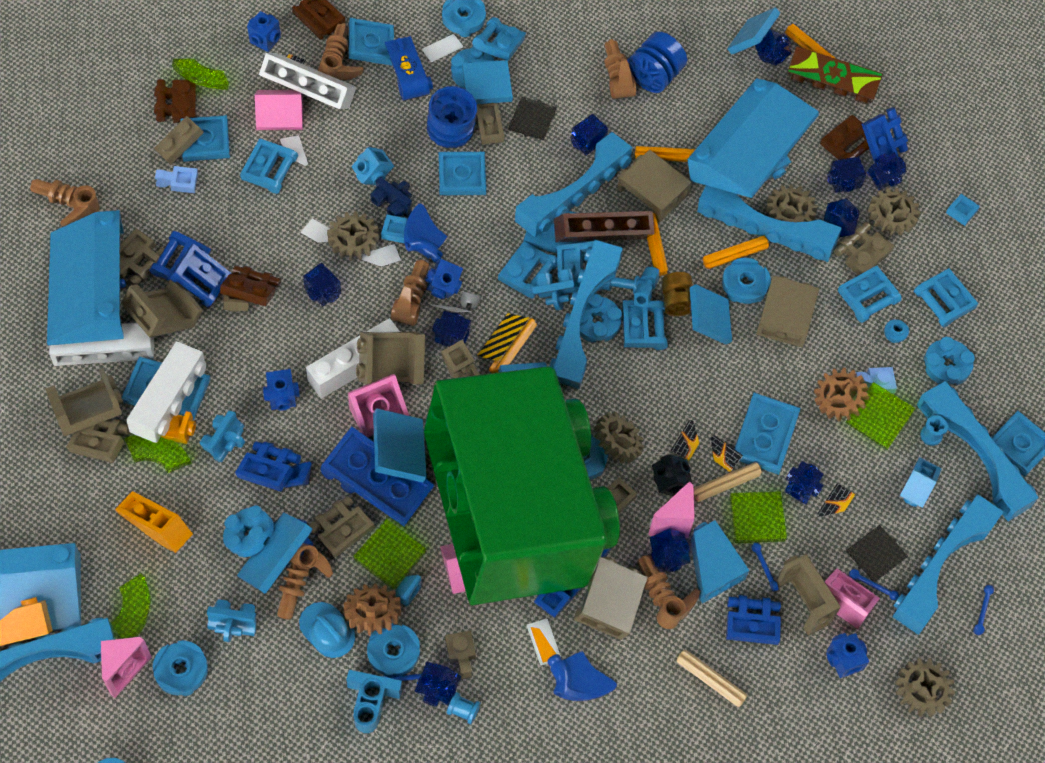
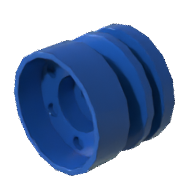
M660 31L653 32L642 43L641 47L627 59L635 82L645 90L653 93L662 92L686 66L688 60L682 45L669 34Z
M447 86L438 89L432 95L428 107L427 133L437 145L445 148H458L471 140L477 116V102L473 95L466 89L457 86Z

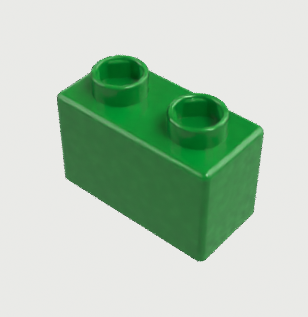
M549 366L435 381L424 427V435L469 604L473 606L586 587L593 576L604 549L614 548L618 544L620 520L613 494L604 486L592 488L583 460L588 456L591 448V427L584 404L577 398L564 399L557 373L554 368Z

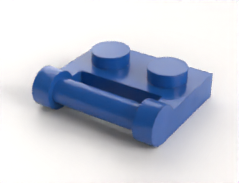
M172 231L169 236L170 241L158 261L152 264L149 271L154 276L162 277L169 281V275L192 244L198 246L208 255L211 253V248L177 231ZM177 246H184L171 270L166 268L165 266ZM185 270L183 274L194 282L195 277Z
M192 244L168 278L174 283L177 281L202 301L201 304L208 308L220 293L221 284L232 273L198 246ZM186 270L211 289L209 293L187 278L183 272Z

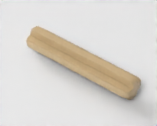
M754 462L694 487V499L696 502H700L759 477L762 470L759 464Z
M683 650L677 658L678 664L737 707L744 703L747 698L745 692L689 651Z

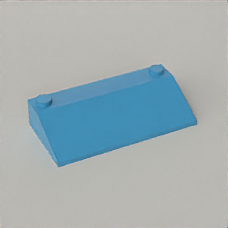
M756 78L687 159L690 180L752 198L819 116V111L779 84Z
M120 210L94 212L51 232L47 326L48 346L124 339L120 320V234L124 233Z
M75 543L0 550V620L13 609L21 606L22 600L37 597L38 601L46 600L53 631H61L69 626H81V554Z

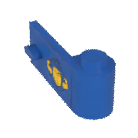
M411 36L385 42V47L397 76L401 99L405 101L429 95L430 90L433 89L430 76L426 77Z

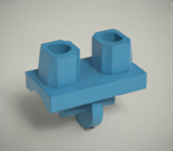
M571 269L558 271V283H553L552 274L550 273L537 274V286L532 287L533 295L538 294L539 298H546V305L553 304L556 310H563L564 302L570 301L569 294L579 290L580 284L576 282L574 271Z
M228 411L226 416L216 415L212 425L216 432L213 436L204 435L200 441L202 448L209 452L216 461L221 463L234 446L242 448L245 444V440L241 437L244 432V425L237 419L236 413Z
M218 599L214 607H208L207 628L215 630V633L224 634V642H230L232 635L255 636L256 613L253 604L244 603L238 611L231 610V603L227 600Z

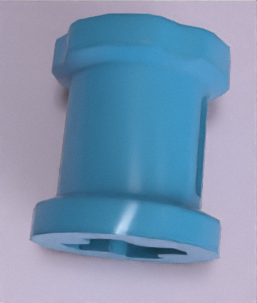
M938 415L928 418L920 432L922 441L929 446L938 445L948 430V423L943 417Z
M455 692L448 706L447 714H454L466 719L467 723L472 725L481 702L476 701L474 703L461 697L460 693Z

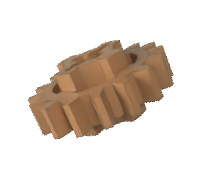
M843 368L841 373L833 369V375L829 376L825 373L824 377L826 380L817 381L820 389H814V393L817 396L815 402L817 405H820L819 410L821 413L826 412L828 419L836 415L837 421H841L842 416H846L849 421L851 420L850 414L860 415L859 407L862 409L866 408L863 400H869V395L866 393L869 389L867 384L864 383L862 375L857 377L855 370L848 374L846 368Z
M375 583L372 588H368L366 584L363 585V590L361 591L355 588L354 595L348 594L347 602H344L345 621H349L350 628L357 626L358 633L367 630L370 636L373 631H377L379 635L382 634L383 628L390 631L392 630V623H399L398 617L401 616L400 597H396L394 590L387 592V586L378 589Z

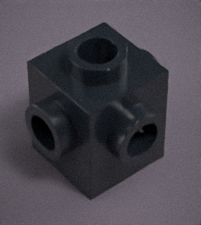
M668 454L652 465L653 478L659 493L674 496L687 483H692L690 466L684 458Z

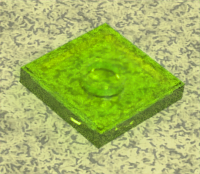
M873 382L869 390L866 391L869 395V400H863L866 408L862 409L859 407L860 415L857 416L852 413L851 420H847L846 424L888 450L916 408Z
M781 491L730 494L735 543L786 542L787 534Z
M386 519L356 552L353 559L394 590L426 553V548Z

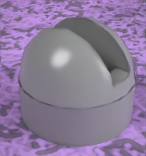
M462 292L460 303L464 309H466L467 303H471L470 310H473L478 306L481 296Z

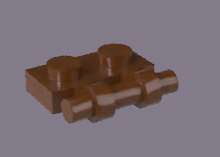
M196 79L172 80V88L166 87L165 80H157V86L154 88V96L156 97L154 113L158 122H164L165 116H172L173 123H180V119H184L186 116L196 118ZM166 99H172V104L167 105Z
M235 265L232 274H229L221 284L220 293L266 307L275 294V287L280 286L281 278L274 277L269 272L260 273L253 271L248 266L240 267Z

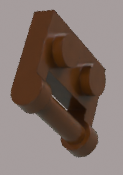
M853 114L824 136L820 142V145L846 167H851L855 164L856 159L869 149L862 122ZM862 137L865 139V141L862 142L853 151L845 152L848 148H850Z

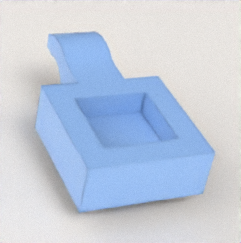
M174 166L173 172L156 170L155 179L157 180V187H167L170 185L171 191L195 193L198 177L197 168Z
M893 367L869 368L867 372H856L857 377L862 375L864 383L870 388L871 394L895 393L897 390Z

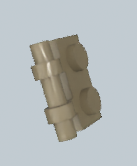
M864 222L861 226L857 225L852 230V234L840 240L838 246L834 249V253L837 256H841L843 253L849 256L845 264L858 275L877 266L895 247L878 232L870 237L867 234L871 229V225L868 222ZM857 241L863 244L858 249L853 246Z
M136 228L120 244V277L124 278L131 272L133 276L128 280L131 285L145 282L149 278L150 267L158 261L164 248L161 247L156 253L152 251L156 246L155 241ZM144 257L148 259L142 267L137 265Z
M118 419L113 421L106 420L77 431L72 435L66 448L70 453L114 463L124 444V440L118 435L130 434L128 424ZM102 429L107 430L106 433L100 432V431H101Z
M346 496L341 501H335L332 504V508L324 514L319 513L313 518L314 521L308 525L312 528V534L319 529L324 531L317 536L318 541L334 559L375 528L374 523L359 506L351 512L347 509L354 504L349 496ZM338 515L342 517L333 525L329 523Z

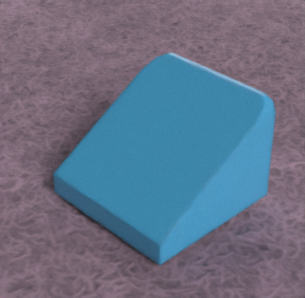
M419 575L406 576L395 590L396 597H400L401 604L406 607L410 605L422 588L421 577Z

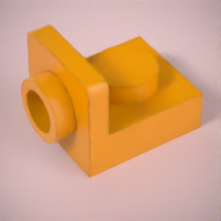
M186 411L184 416H173L168 432L165 436H161L160 439L187 444L189 436H193L196 429V421L193 420L192 413Z

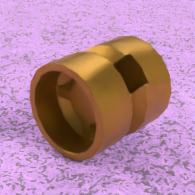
M673 272L665 275L661 280L665 313L670 316L690 314V287L693 286L692 276L686 272Z

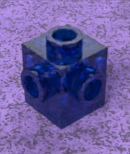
M771 28L762 41L755 45L759 58L763 62H768L774 66L784 62L792 54L788 37L784 33L780 34Z
M895 152L889 156L885 153L874 160L875 164L871 165L867 171L879 191L889 185L893 188L900 184L907 172L904 160L898 157Z
M847 198L827 203L823 221L842 228L839 238L855 234L860 211Z
M802 461L798 468L793 466L786 477V480L789 482L785 493L807 505L812 496L817 497L822 490L824 484L820 482L824 473L820 472L815 465Z
M669 528L649 537L652 548L651 557L655 566L668 572H675L680 570L683 565L691 562L689 556L690 547L684 533Z
M426 661L422 674L418 679L415 692L423 697L422 701L430 706L437 707L438 704L449 706L452 697L456 693L461 676L447 666Z

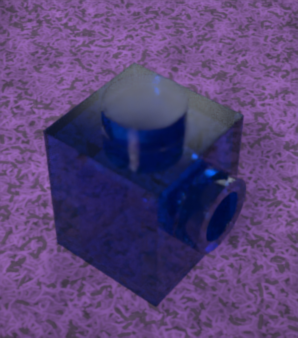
M591 114L572 128V145L577 150H581L585 155H588L596 149V144L607 136L608 127L594 114Z
M858 156L833 161L830 171L827 173L829 184L833 185L835 193L851 192L862 188L866 173Z
M322 262L303 276L304 288L313 302L317 301L324 307L326 304L332 303L339 298L341 294L340 280Z
M444 311L440 319L436 318L432 328V332H435V342L447 347L461 340L466 344L471 333V320L463 318L458 313Z

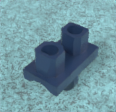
M380 177L376 180V189L370 195L371 202L380 207L387 201L390 204L386 208L388 215L401 217L404 214L406 217H409L412 212L410 209L412 194L408 192L410 184L406 181H402L399 184L393 181L390 184Z

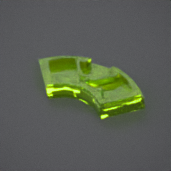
M173 59V69L186 80L208 88L228 90L229 82L222 70L207 68L199 64L195 59Z
M137 435L124 438L134 463L152 461L161 465L167 473L192 464L184 449L172 440L160 437L159 441L154 443Z
M142 573L119 587L123 596L122 608L119 615L111 622V625L121 639L138 637L147 623L151 595Z

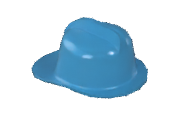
M325 602L313 603L301 613L299 619L300 630L322 655L337 658L342 657L351 650L355 641L354 629L349 627V621H345V617L333 605Z

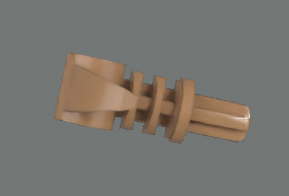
M345 23L337 24L334 34L327 38L325 51L318 67V71L339 80L353 79L360 76L364 71L363 67H351L342 64L345 52L349 47L347 40L349 27Z
M610 39L604 44L607 53L604 63L610 77L612 99L636 96V83L631 75L627 58L624 54L620 53L617 41Z
M35 179L31 182L30 190L32 192L47 196L51 203L56 204L59 202L61 205L67 204L68 207L74 208L60 222L63 227L99 211L100 206L96 192L91 186L70 187L69 184L63 185L60 180L49 183Z
M417 260L412 274L405 277L400 297L393 304L391 320L411 326L416 325L420 313L421 298L428 286L425 277L429 263L425 262V260Z
M305 543L300 546L289 561L291 567H286L285 569L289 571L288 576H283V579L287 580L286 584L279 585L278 590L282 591L283 595L277 616L289 620L292 618L298 596L304 597L305 592L300 590L301 585H306L303 578L309 575L310 568L315 567L328 578L333 574L327 559L314 546ZM304 550V555L300 560V554Z
M644 555L637 561L643 575L648 577L644 589L650 590L648 594L651 598H654L653 604L660 607L656 615L659 625L665 629H673L691 612L699 598L700 590L694 589L684 600L676 597L674 592L669 590L671 586L666 582L668 579L666 573H659L652 557ZM667 610L672 611L675 615L669 614Z

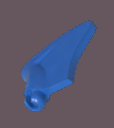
M420 203L413 209L406 221L404 228L405 247L407 251L419 252L427 259H432L434 263H437L443 256V253L438 249L448 236L435 226L426 208Z
M583 651L564 660L561 659L559 654H555L547 661L556 680L553 693L563 699L572 701L593 700L613 692L617 687L615 681L599 672L590 664Z

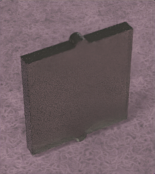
M521 96L508 130L524 134L525 137L530 136L544 141L557 107L541 103V100L535 101Z
M880 525L846 550L858 564V569H862L873 582H877L908 557L898 546L896 539L891 538Z

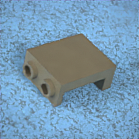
M649 150L644 155H639L629 169H624L619 174L617 189L622 192L626 188L654 210L653 213L656 214L657 222L660 223L689 195L692 182Z
M773 275L756 335L803 348L819 288L809 283H800L784 276L778 277Z
M169 280L164 289L143 292L138 284L131 285L121 302V305L149 338L193 328L202 313V308L185 288L177 281L174 283Z
M360 332V338L357 340L359 363L356 366V376L359 378V382L369 385L372 382L395 374L398 382L423 384L425 334L419 332Z
M104 368L99 369L102 378L100 381L64 395H58L55 385L45 389L64 437L122 414L119 404L123 403V400L112 375L107 376Z
M807 554L799 558L797 556L789 558L784 562V567L779 572L780 575L777 579L778 588L789 582L794 585L811 612L803 626L807 635L810 636L831 625L840 609V605Z
M600 557L590 580L583 604L576 610L573 620L622 640L631 632L648 577L641 575L640 571L635 568H625L617 564L612 558Z

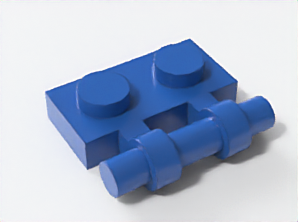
M895 107L886 110L887 119L885 115L879 114L862 123L876 166H882L897 158V147L900 153L908 150L906 143L908 139L902 131L900 125L902 120L900 115H897ZM890 129L893 130V133H894V137H893V138H892Z
M255 441L252 449L257 452L256 455L249 452L246 453L235 471L236 476L281 492L293 472L291 466L287 464H299L301 455L294 453L289 448L280 449L274 447L273 443ZM272 456V457H275V458H277V459L274 461V460H271V459H268V458H270V457Z
M739 595L738 597L728 596L727 607L737 608L738 612L728 611L726 640L779 645L781 617L770 616V611L780 612L781 602L771 601L770 598L765 597L759 600L749 599L745 595ZM747 609L760 610L761 615L747 613Z

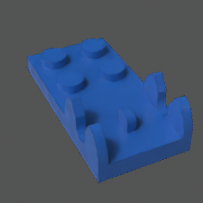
M352 426L321 466V473L326 479H337L346 493H357L403 527H405L434 487V484L427 479L424 482H418L375 472L374 442Z

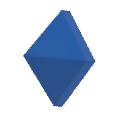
M309 461L291 466L293 472L284 487L309 485L312 463Z

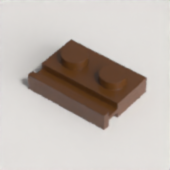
M302 0L300 5L292 7V13L320 40L323 39L324 35L334 32L337 24H346L345 17L327 0Z

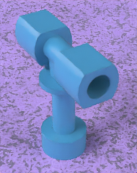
M646 267L642 277L636 276L634 280L615 277L602 287V290L611 291L612 286L633 289L634 304L639 307H647L652 298V290L656 288L659 281V269Z

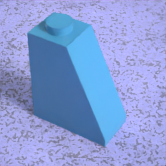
M716 520L709 524L703 522L694 529L690 542L698 590H700L699 599L703 604L746 580L749 569Z

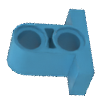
M349 670L346 679L347 688L359 690L353 714L354 724L358 731L371 733L379 724L385 696L400 699L402 681ZM369 688H377L380 691L374 697L366 694ZM364 713H369L373 716V719L370 722H362L359 720V717Z

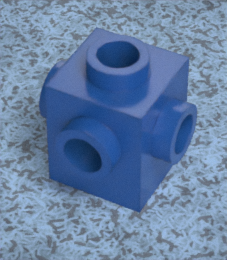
M259 11L247 24L250 43L267 52L281 38L279 20L273 15Z
M440 259L435 264L434 269L430 268L425 279L428 282L426 290L431 291V295L439 299H448L453 294H457L462 284L459 278L463 268Z
M291 369L266 372L267 386L263 387L265 402L270 401L271 410L284 411L291 407H296L295 397H300L298 382L292 381Z
M846 633L837 635L832 639L827 649L828 662L832 667H835L840 679L863 671L869 663L866 645L862 640H859L856 633L849 636Z

